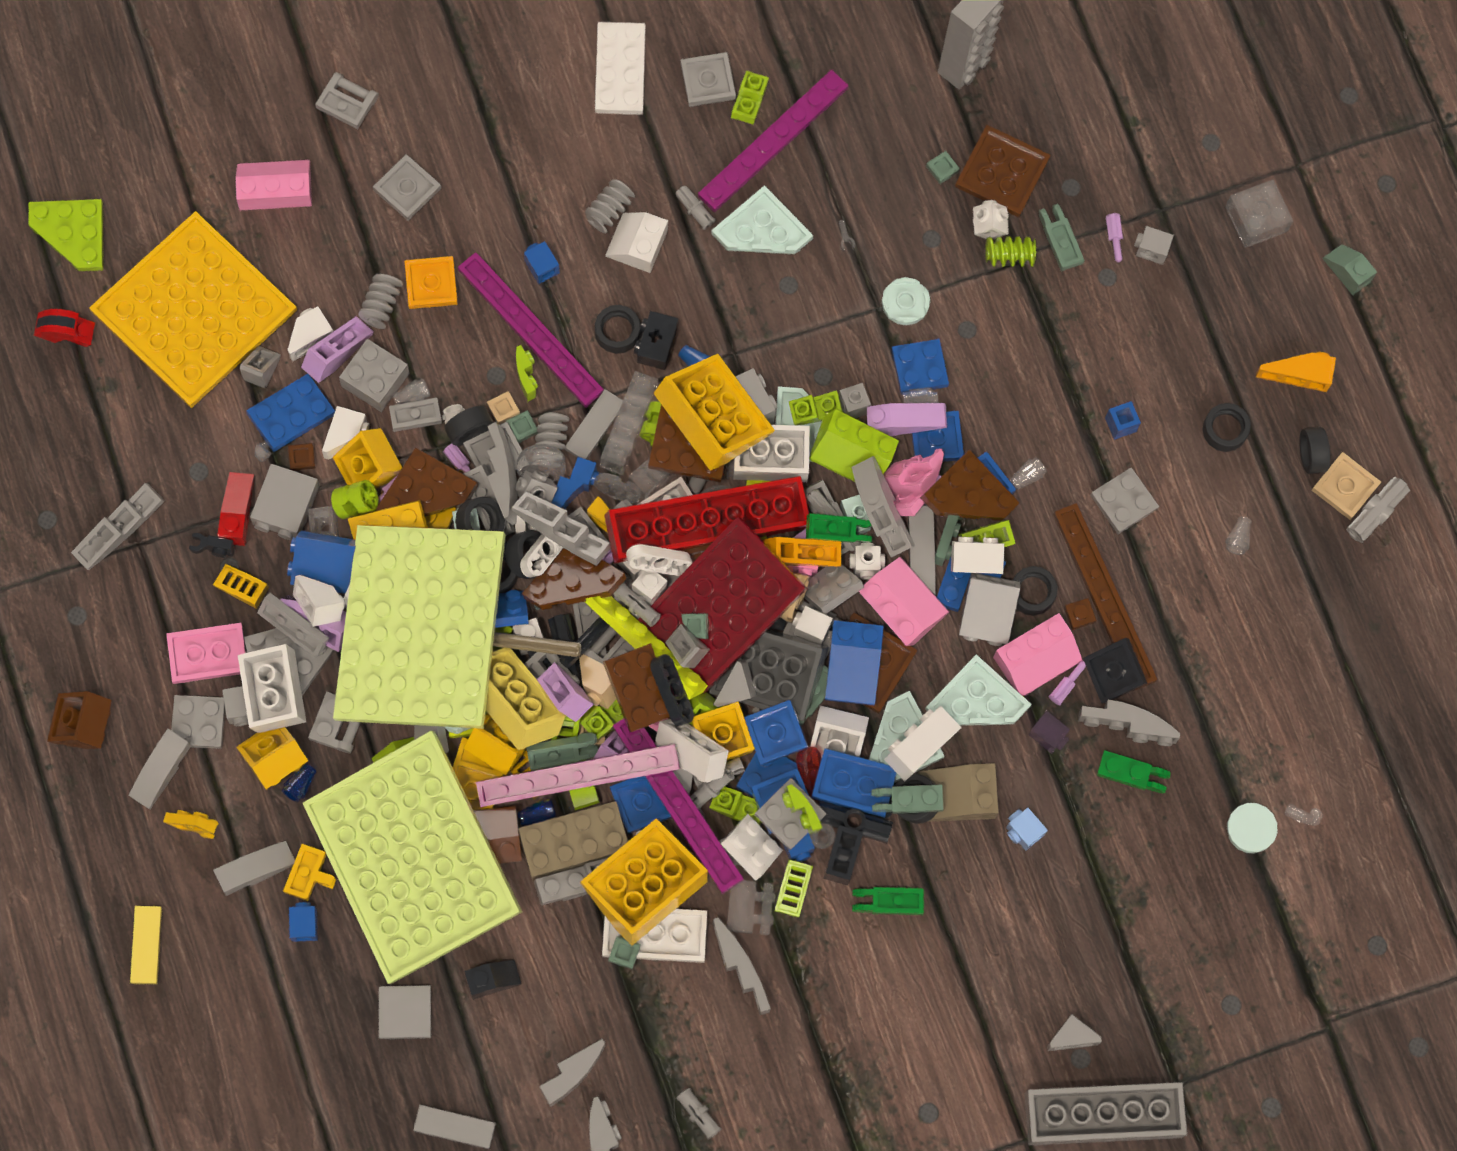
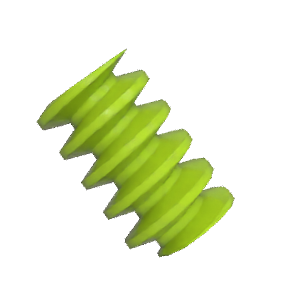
M992 237L986 238L985 259L986 263L988 260L991 261L992 267H995L997 260H1000L1002 267H1005L1007 260L1010 261L1012 267L1015 266L1016 260H1019L1021 267H1024L1026 260H1029L1031 267L1034 266L1036 258L1035 239L1032 243L1030 237H1025L1022 243L1021 238L1016 237L1013 243L1011 237H1006L1003 243L1001 237H997L995 242H993Z

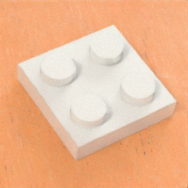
M749 814L741 819L721 843L755 881L764 874L783 851Z

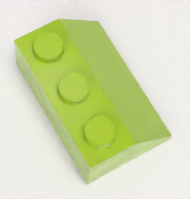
M834 409L823 417L809 460L855 482L852 467L872 456L875 457L884 474L893 459L899 440Z

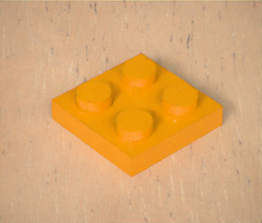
M453 256L405 260L409 309L457 305Z

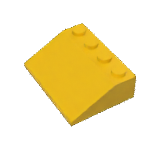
M719 354L666 376L654 391L656 398L710 471L733 460L775 431Z
M655 819L581 880L580 884L612 926L633 946L707 883L708 870Z

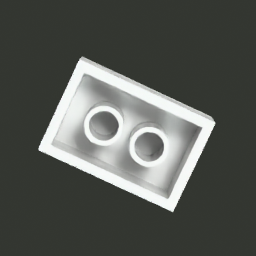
M771 425L775 430L771 435L734 458L733 480L775 481L801 476L802 482H807L809 474L810 426Z
M287 644L238 655L249 728L257 733L305 723L306 717L295 650Z

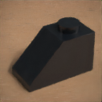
M515 960L488 963L464 971L473 1000L522 985Z

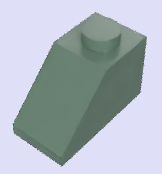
M1343 244L1323 257L1326 264L1352 295L1371 283L1377 273L1362 253Z

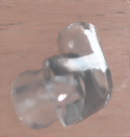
M1289 804L1285 810L1286 816L1300 823L1312 826L1319 825L1321 823L1320 820L1323 818V813L1316 808L1311 809L1310 813Z

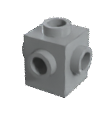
M525 470L523 477H520L516 483V491L519 498L526 491L550 503L558 488L546 474L536 470L534 473Z

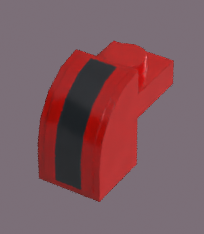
M48 309L38 313L34 336L53 343L67 340L88 347L91 346L95 322L78 317L79 313L70 310Z

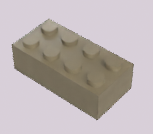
M616 801L518 828L532 882L541 877L579 868L586 863L608 858L628 842Z

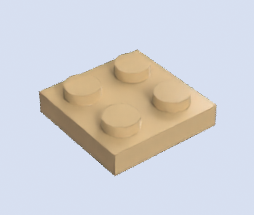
M1342 452L1313 487L1312 491L1351 520L1381 481Z

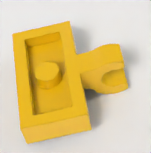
M178 810L177 814L166 813L163 821L180 830L194 831L200 834L201 837L210 839L214 838L215 835L213 834L216 826H218V822L214 819H208L209 816L206 814L194 812L192 815L182 810Z
M302 844L283 892L309 901L315 883L333 889L336 883L335 877L320 872L327 855L326 852Z

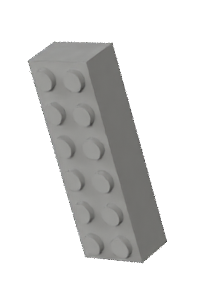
M961 0L951 12L938 74L959 90L964 84L969 85L976 76L975 72L979 68L983 69L991 59L989 55L993 50L992 44L996 40L994 35L999 29L997 24L1001 20L1000 13L1004 9L1002 5L1003 0Z
M1182 1083L1028 1090L1025 1093L1028 1145L1183 1138L1187 1135Z

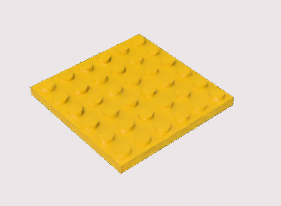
M196 211L89 307L90 311L190 408L194 407L297 311V307Z

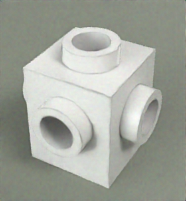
M987 200L982 205L973 207L975 235L985 239L987 237L995 239L1008 234L1007 207L998 204L994 200Z
M861 543L860 546H855L854 554H850L849 566L854 568V575L856 577L870 580L876 573L885 568V554H880V546H874L873 543Z

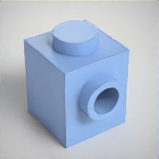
M1029 808L1023 812L1020 809L1014 812L1008 818L1010 823L1006 827L1009 838L1015 844L1019 843L1025 851L1045 836L1048 831Z

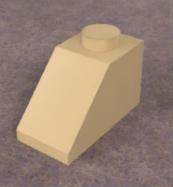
M583 654L579 659L582 685L585 692L595 706L600 705L608 709L616 700V696L604 664Z

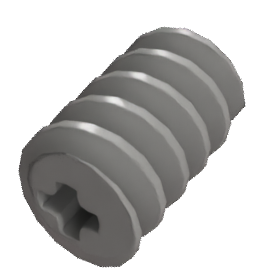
M612 179L609 182V186L603 189V193L597 196V200L591 203V207L585 210L586 219L594 228L605 234L607 229L604 227V224L610 227L613 225L610 217L617 220L619 215L616 213V210L623 213L625 208L622 206V203L629 206L631 201L628 199V196L634 198V193L623 182Z
M376 274L373 276V283L370 284L369 292L365 296L366 300L363 301V309L359 311L358 315L368 325L377 329H385L386 325L381 320L389 321L390 317L384 312L390 313L393 311V308L388 303H396L397 300L391 295H399L400 291L395 286L402 287L403 283L393 276Z
M554 412L544 413L539 416L538 422L540 424L537 426L539 434L535 437L537 443L534 445L536 452L532 456L536 463L545 466H561V463L556 461V459L564 458V454L558 452V450L565 449V445L559 441L567 439V436L562 434L561 431L568 430V426L562 424V422L570 420L568 416Z

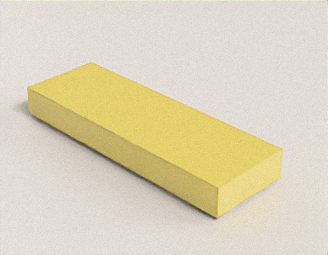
M135 906L131 984H157L161 907Z

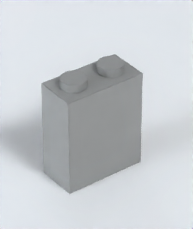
M271 464L250 516L252 524L255 525L254 527L262 532H268L269 530L277 532L278 536L287 540H292L293 537L296 538L298 533L303 531L320 487L318 479Z
M971 573L959 626V635H962L964 639L969 641L986 640L988 644L994 646L1008 644L1020 592V582Z

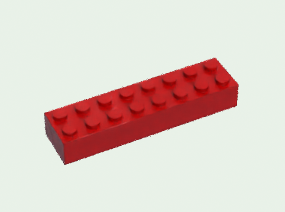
M801 476L611 509L606 512L604 517L614 563L628 561L626 556L627 550L638 544L677 551L710 545L737 517H740L758 537L806 529L807 514L809 512Z

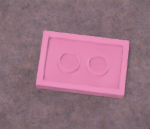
M242 623L167 633L173 684L240 674L238 655L246 653Z

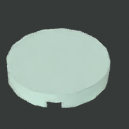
M907 277L896 279L883 292V311L890 320L897 324H916L928 312L930 304L928 290L916 279Z
M1246 803L1238 806L1230 814L1227 821L1228 837L1238 850L1245 853L1264 851L1276 838V819L1273 813L1265 806L1258 803Z

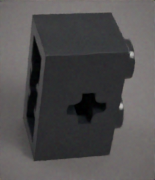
M650 311L649 317L644 318L640 330V332H644L642 340H637L634 354H637V363L661 370L666 369L678 328V318ZM655 337L659 338L656 343L652 342Z
M841 825L838 826L823 879L848 886L863 832Z

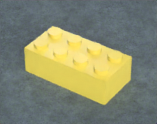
M502 648L492 652L486 702L488 714L518 750L558 736L566 715L558 711L542 686L511 648Z

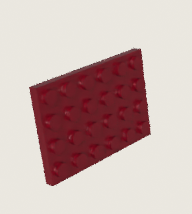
M737 517L651 605L657 613L661 614L658 622L650 627L642 618H639L638 621L644 624L669 649L665 642L680 624L684 625L682 614H708V639H698L710 650L695 668H690L708 685L702 693L705 694L808 588L740 517Z

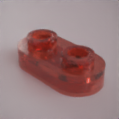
M815 747L798 751L796 756L797 768L809 796H812L822 760L820 751Z

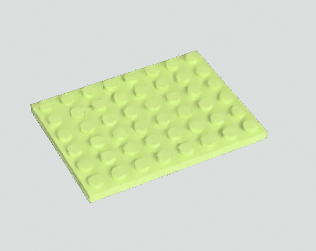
M357 525L356 548L352 564L333 714L335 721L484 729L505 544V533L503 531Z
M431 730L303 802L388 984L400 980L522 913L435 731Z

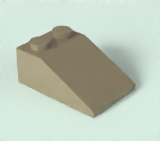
M995 763L970 764L917 772V774L932 780L936 785H942L944 811L938 812L933 819L927 822L995 819L999 812Z

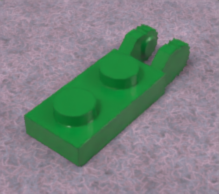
M807 514L806 539L870 543L872 542V536L856 535V527L869 528L872 525L870 520H860L857 517Z
M1105 750L1097 772L1099 777L1141 790L1147 789L1158 793H1165L1166 787L1160 783L1148 781L1149 775L1168 779L1171 774L1168 770L1152 767L1151 764Z
M873 887V889L852 890V896L858 898L872 897V905H852L853 912L892 915L924 914L923 888Z

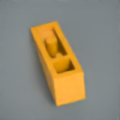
M1316 352L1260 365L1256 372V377L1327 392L1332 384L1336 358L1331 357L1325 352Z
M784 537L762 540L786 566L841 567V542Z

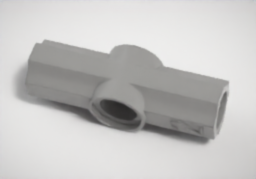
M1394 476L1378 495L1375 494L1363 507L1360 515L1348 526L1346 530L1349 536L1355 541L1363 543L1378 525L1381 526L1394 512L1397 504L1408 494L1410 489L1402 479Z

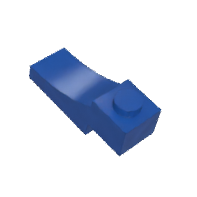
M577 457L570 479L560 476L557 484L558 488L551 503L566 509L583 491L589 492L591 485H596L600 473L596 471V462Z

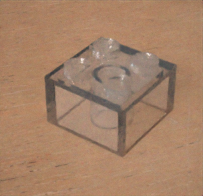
M1274 179L1230 195L1225 206L1245 248L1288 232L1293 223L1290 212Z

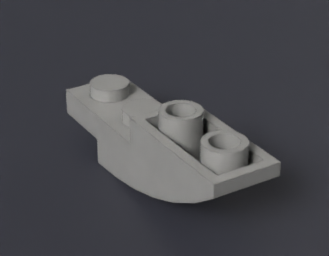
M872 456L853 466L854 479L867 516L876 536H881L890 557L914 547L915 545L893 503L896 499L875 457Z
M1107 700L1104 709L1082 706L1079 711L1078 721L1084 722V725L1090 727H1098L1099 724L1109 725V728L1113 730H1123L1126 727V737L1133 738L1134 742L1147 743L1150 740L1158 741L1157 744L1161 746H1172V744H1176L1180 739V733L1163 719L1127 703Z
M608 858L586 863L579 868L535 879L534 884L540 904L545 905L560 900L567 901L587 895L588 893L580 884V881Z
M599 1097L593 1098L590 1112L591 1151H611L619 1147L617 1141L621 1139L616 1125H610L607 1118L611 1115L606 1101L600 1102Z

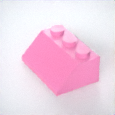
M310 160L237 164L236 198L239 210L312 206Z
M901 557L876 573L863 585L864 588L859 591L906 646L915 645L949 613L946 607Z
M1059 613L999 648L993 657L1011 686L1023 697L1076 666L1080 661H1083L1073 633Z

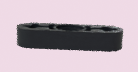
M667 654L653 658L650 663L651 672L671 721L676 726L691 723L694 718V712L672 658ZM670 685L674 690V696L670 690Z

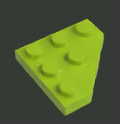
M102 199L29 202V226L36 234H39L54 250L61 256H64L78 271L103 270Z

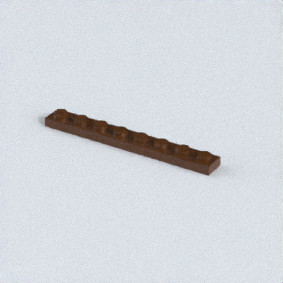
M1077 503L1055 511L1053 514L1112 644L1124 638H1129L1148 683L1137 689L1155 683L1158 679Z

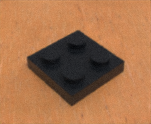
M1129 638L1121 639L1083 658L1101 704H1105L1107 700H1114L1148 684Z

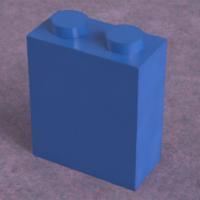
M300 531L296 538H292L290 552L294 553L293 562H289L287 576H291L290 584L294 585L295 576L301 575L331 585L337 592L346 594L351 580L356 540Z

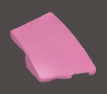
M936 449L933 455L922 458L921 455H917L907 460L895 462L883 474L896 499L893 503L900 516H915L923 506L924 501L920 497L936 482L944 456L942 449Z

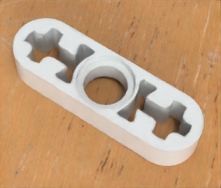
M541 534L521 560L520 568L522 573L527 577L542 575L563 547ZM544 542H547L550 546L549 555H546L543 551L542 546Z
M638 544L630 547L626 552L630 567L639 570L680 576L692 564L689 553ZM665 558L661 562H655L658 559Z

